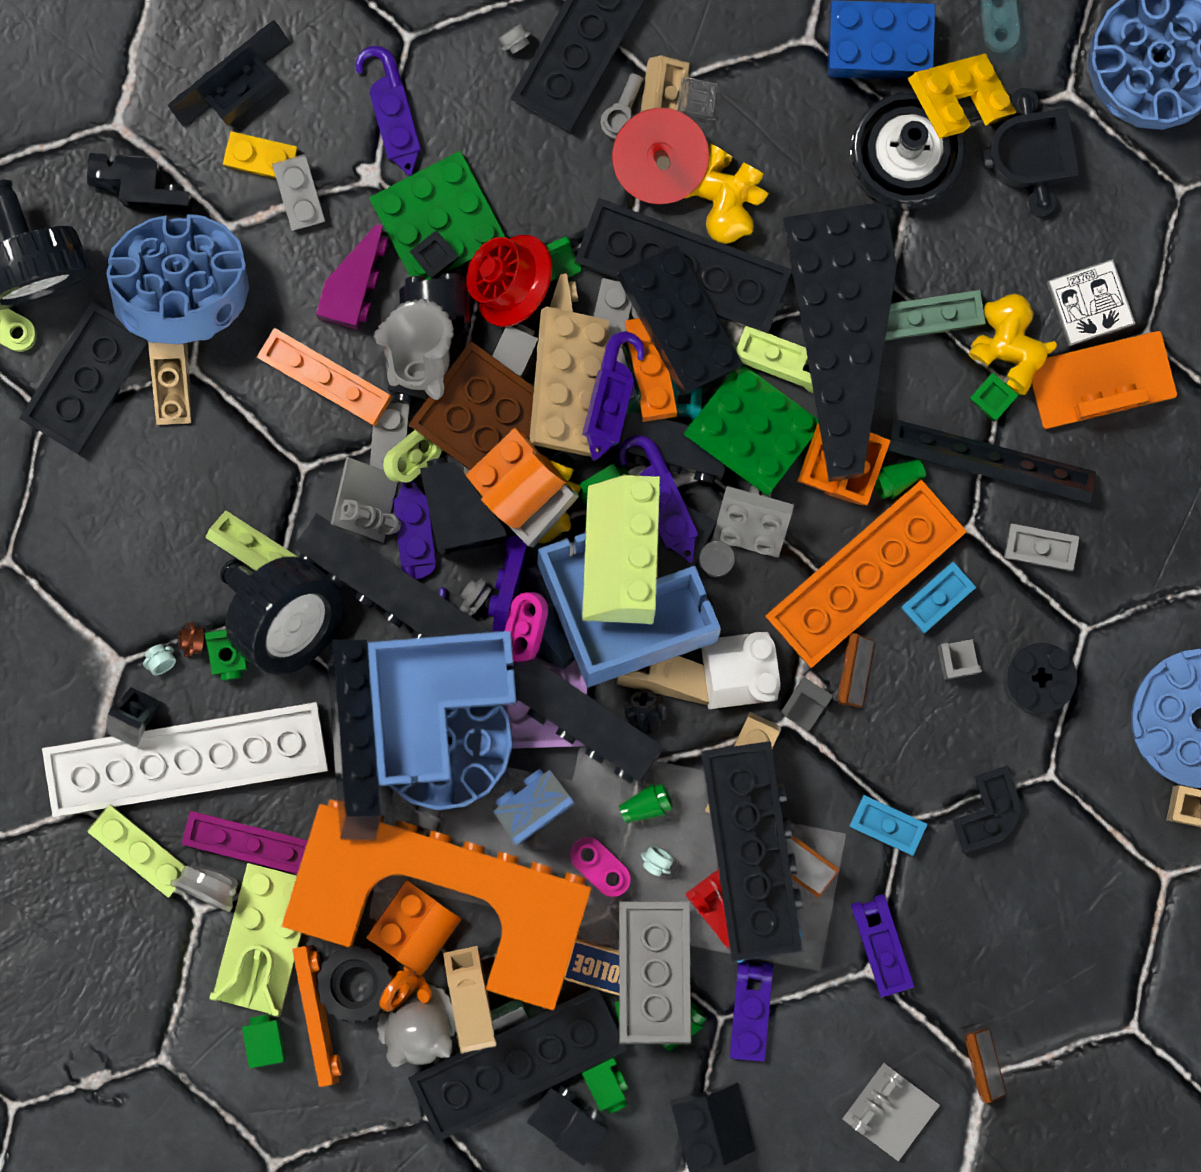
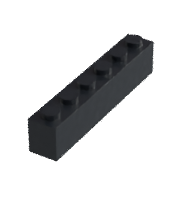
M333 639L328 660L340 840H376L381 820L368 643L367 640Z

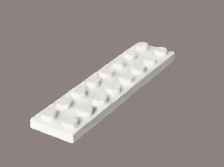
M317 702L144 731L137 747H133L115 737H106L42 748L53 817L106 809L109 804L113 807L329 771Z

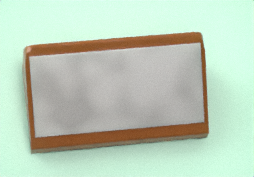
M853 633L848 637L837 697L838 704L859 708L864 705L875 644L874 640Z
M792 835V839L786 840L788 854H795L797 874L791 875V878L819 898L840 869Z
M984 1028L965 1033L964 1039L980 1100L986 1104L1004 1097L1006 1090L990 1029Z

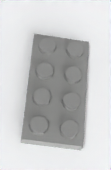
M619 902L620 1044L691 1043L690 902Z

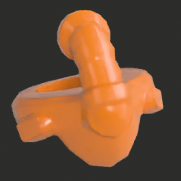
M405 966L403 968L404 971H398L396 977L384 990L380 999V1007L387 1012L395 1010L416 989H418V1000L422 1003L429 1002L432 991L425 978L414 974L412 969Z

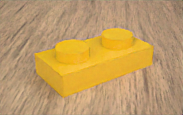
M231 131L223 166L276 179L272 163L296 157L298 147Z

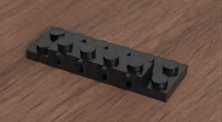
M771 741L701 751L732 962L802 952L796 911L802 909L800 888L793 889L791 875L797 874L796 859L794 853L788 854L786 840L792 839L789 818H782L781 805L787 804L784 783L777 784Z

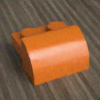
M817 424L797 481L821 490L824 494L854 504L868 505L891 440L870 432L863 477L829 482L819 424Z
M514 428L465 475L483 496L481 500L498 518L514 529H519L567 483L549 459L541 455L518 428Z
M405 880L366 938L389 953L397 961L423 976L463 918L408 880Z

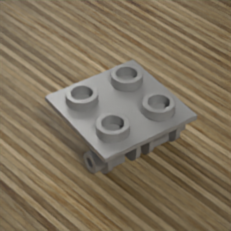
M346 457L331 525L384 543L385 535L397 533L401 529V521L398 520L396 515L390 514L398 482L391 481L386 476L384 470Z
M883 1063L842 1119L899 1161L940 1105Z

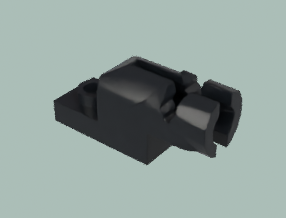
M89 154L87 184L89 187L117 193V189H120L119 201L123 206L192 211L193 197L190 192L185 191V187L164 185V190L159 189L161 167L151 158L118 154L115 157L116 162L110 167L111 163L107 154Z

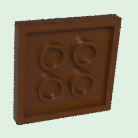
M470 341L443 377L444 394L439 400H434L429 396L408 424L431 443L468 470H471L514 428L520 429L529 440L534 387Z

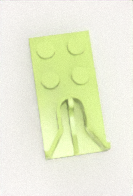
M247 863L215 989L210 994V1000L227 1002L269 1013L276 1017L281 1016L295 963L292 949L299 947L302 936L301 932L281 927L297 875Z

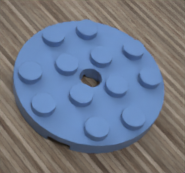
M1201 649L1177 653L1154 666L1140 683L1131 709V728L1134 741L1144 760L1160 776L1175 784L1190 788H1201V729H1198L1193 724L1191 717L1197 709H1201Z

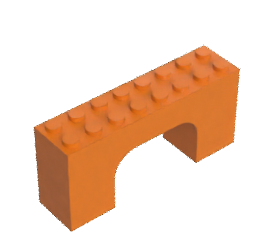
M329 799L328 805L319 804L281 927L351 947L353 946L366 901L372 888L380 880L390 875L401 874L476 896L488 902L496 910L500 918L502 937L486 990L554 1011L592 888L585 885L587 878L568 872L565 873L564 878L551 875L552 867L532 862L531 868L517 864L519 857L500 851L497 858L484 854V846L465 841L463 847L450 843L452 836L432 830L429 837L418 834L419 826L397 820L396 825L392 826L383 823L384 815H381L376 840H340L338 801Z

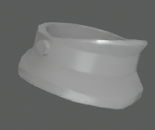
M185 866L182 870V875L177 879L171 880L170 886L227 912H231L233 908L232 897L235 895V889L238 885L237 880L229 874L214 869Z

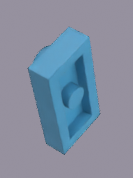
M952 562L905 603L901 609L924 634L971 593L976 586Z
M865 795L862 796L849 825L850 828L911 856L914 855L927 826L926 823Z

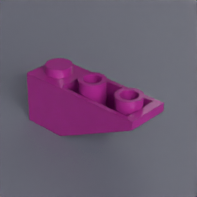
M376 224L327 278L316 312L318 320L356 330L359 329L360 322H367L371 303L366 302L369 289H376L380 270L375 269L378 256H385L389 237L384 236L385 230L382 225Z

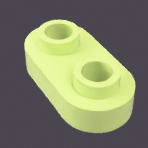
M10 309L0 310V344L16 352L29 350L37 339V331L33 323ZM17 327H21L23 329L22 337L14 339L12 331Z
M413 431L388 451L383 463L384 472L393 482H410L421 474L420 468L427 467V461L439 458L442 450L418 432Z

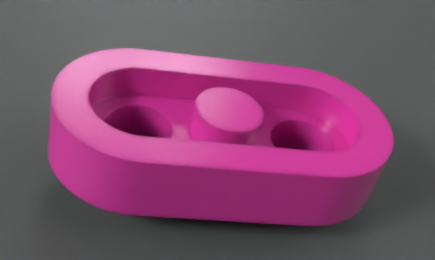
M522 593L512 601L505 631L511 632L513 661L515 662L531 660L539 651L548 616V605L546 600L538 593ZM531 604H533L536 609L534 616L531 615L529 611V607ZM523 637L527 641L526 649H524L521 646V640Z
M584 837L573 844L570 851L572 864L604 895L615 897L623 894L628 889L630 884L629 871L598 840ZM591 848L594 851L595 856L592 861L586 862L581 858V851L583 849ZM611 872L617 873L620 877V881L616 886H610L606 882V876Z

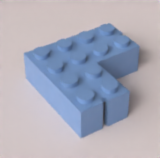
M586 533L575 536L574 556L569 557L570 542L568 539L538 549L537 564L587 688L718 642L721 628L710 601H705L706 591L695 566L656 579L653 624L582 621Z
M510 631L368 643L378 781L380 786L413 784V776H418L419 783L452 780L446 710L517 704L514 671L507 670V666L514 665Z

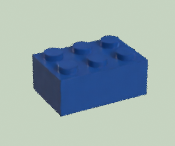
M832 0L829 9L827 77L908 80L915 72L933 68L935 4Z

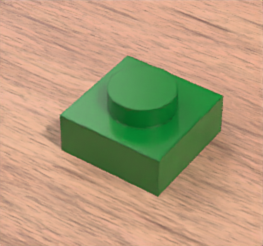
M992 373L969 400L995 422L1018 397V394Z

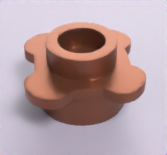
M194 622L186 623L185 629H180L179 649L183 650L184 657L192 656V654H201L204 641L203 627L194 626Z

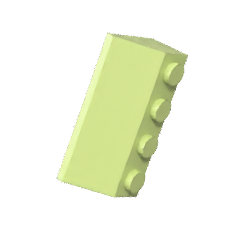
M623 475L588 486L582 621L653 624L656 601L660 477Z

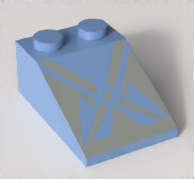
M538 769L524 780L527 787L517 794L510 790L495 801L498 808L493 811L518 846L575 805L550 770L543 773L541 769Z

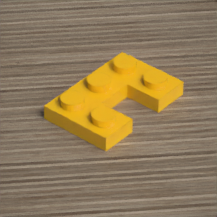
M986 53L918 71L908 78L939 139L962 133L971 126L957 99L970 96L986 126L1008 120L1017 113Z

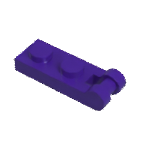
M511 536L506 541L505 570L499 569L495 589L500 590L499 595H492L488 616L494 617L492 631L495 632L505 631L510 607L517 595L523 573L526 543L519 536Z
M880 894L874 896L873 901L864 904L859 901L850 904L880 998L914 988V984L885 895ZM879 914L882 923L869 927L866 917Z
M749 961L738 963L730 1059L765 1062L773 976L772 963H762V966L749 965ZM747 980H761L760 990L747 989Z

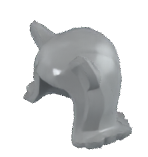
M426 299L406 301L400 304L396 310H393L390 316L386 318V321L378 326L379 329L375 331L374 339L377 344L385 346L384 353L389 363L387 378L391 386L400 384L413 390H425L431 398L439 400L444 394L443 377L447 372L450 361L449 349L451 338L453 337L452 321L449 320L448 313L444 312L443 308L437 306V303L433 301L427 303Z
M427 983L432 991L429 1002H420L417 998L418 989H416L400 1007L382 1013L379 1016V1022L377 1023L378 1039L382 1044L388 1046L386 1057L392 1067L400 1066L405 1062L423 1065L433 1062L437 1056L441 1058L450 1056L452 1052L451 1037L454 1036L457 1029L452 1003L450 1002L451 998L445 994L442 988H437L435 985Z

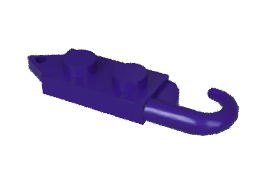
M370 46L362 50L357 56L355 63L356 72L359 74L363 72V63L369 57H378L382 61L386 76L377 80L372 85L370 97L388 161H393L410 177L413 174L418 153L422 152L394 56L386 48ZM410 165L411 168L407 170L405 169V166Z
M618 332L610 337L606 344L601 368L597 372L582 433L583 436L587 437L593 461L600 458L611 446L614 447L619 444L634 383L631 371L624 364L617 361L619 349L622 343L627 342L636 348L638 360L642 361L645 355L642 341L631 332Z
M635 435L627 438L619 448L618 459L620 465L625 466L627 464L626 454L630 448L638 446L644 449L651 465L644 469L639 476L660 477L658 533L666 550L671 549L686 561L692 563L695 537L698 536V533L658 446L652 439L646 436ZM690 551L691 555L689 557H686L684 555V552Z
M412 480L410 481L412 483L411 488L406 487V484L409 482L403 483L398 497L393 499L395 515L401 521V529L397 532L402 571L418 580L427 577L435 570L436 558L427 498ZM441 587L438 595L444 599L446 598V589Z

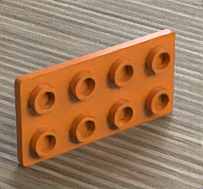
M1160 331L1048 357L1043 366L1036 370L1031 383L1043 429H1050L1165 401L1177 396Z

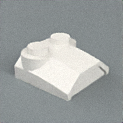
M768 632L720 637L718 642L701 648L709 699L708 709L778 700L780 677L776 649Z

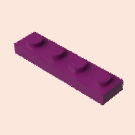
M190 811L181 845L298 874L308 840Z

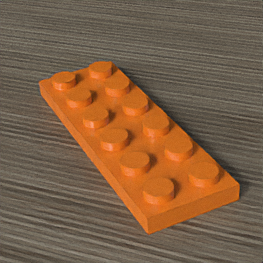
M920 480L771 610L765 618L811 669L967 531L927 485Z

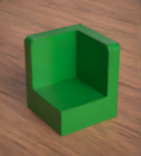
M568 236L546 245L552 260V274L549 287L558 283L560 274L567 273L568 278H571L581 272L580 266L574 262L576 257Z

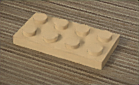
M551 307L541 309L529 439L533 445L592 457L587 437L583 436L582 433L597 372L601 368L606 344L608 343L609 320Z

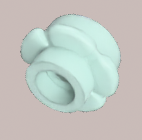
M162 644L153 646L145 653L146 659L143 662V666L150 670L154 676L167 672L176 663V659L172 654L174 649L171 646L164 648Z
M651 845L647 852L641 853V857L645 861L643 867L656 876H661L662 872L665 874L671 873L670 866L674 862V858L660 847Z

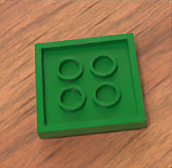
M461 151L369 197L409 277L423 276L426 280H430L429 276L410 254V250L436 230L459 259L434 279H439L441 275L451 273L470 263L477 250L490 239L505 237Z
M743 364L742 367L729 375L693 420L684 435L758 490L769 496L813 438L818 419Z

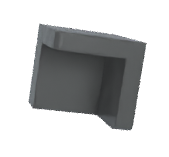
M803 677L780 714L806 731H809L833 695Z

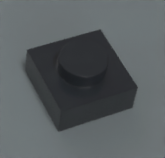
M437 230L410 250V254L430 279H434L459 259Z

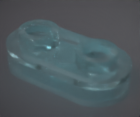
M981 0L984 41L988 48L994 52L1005 53L1010 51L1019 39L1016 0H1003L1004 5L1000 8L994 7L991 0ZM1003 31L1007 35V39L1005 41H998L995 38V33Z

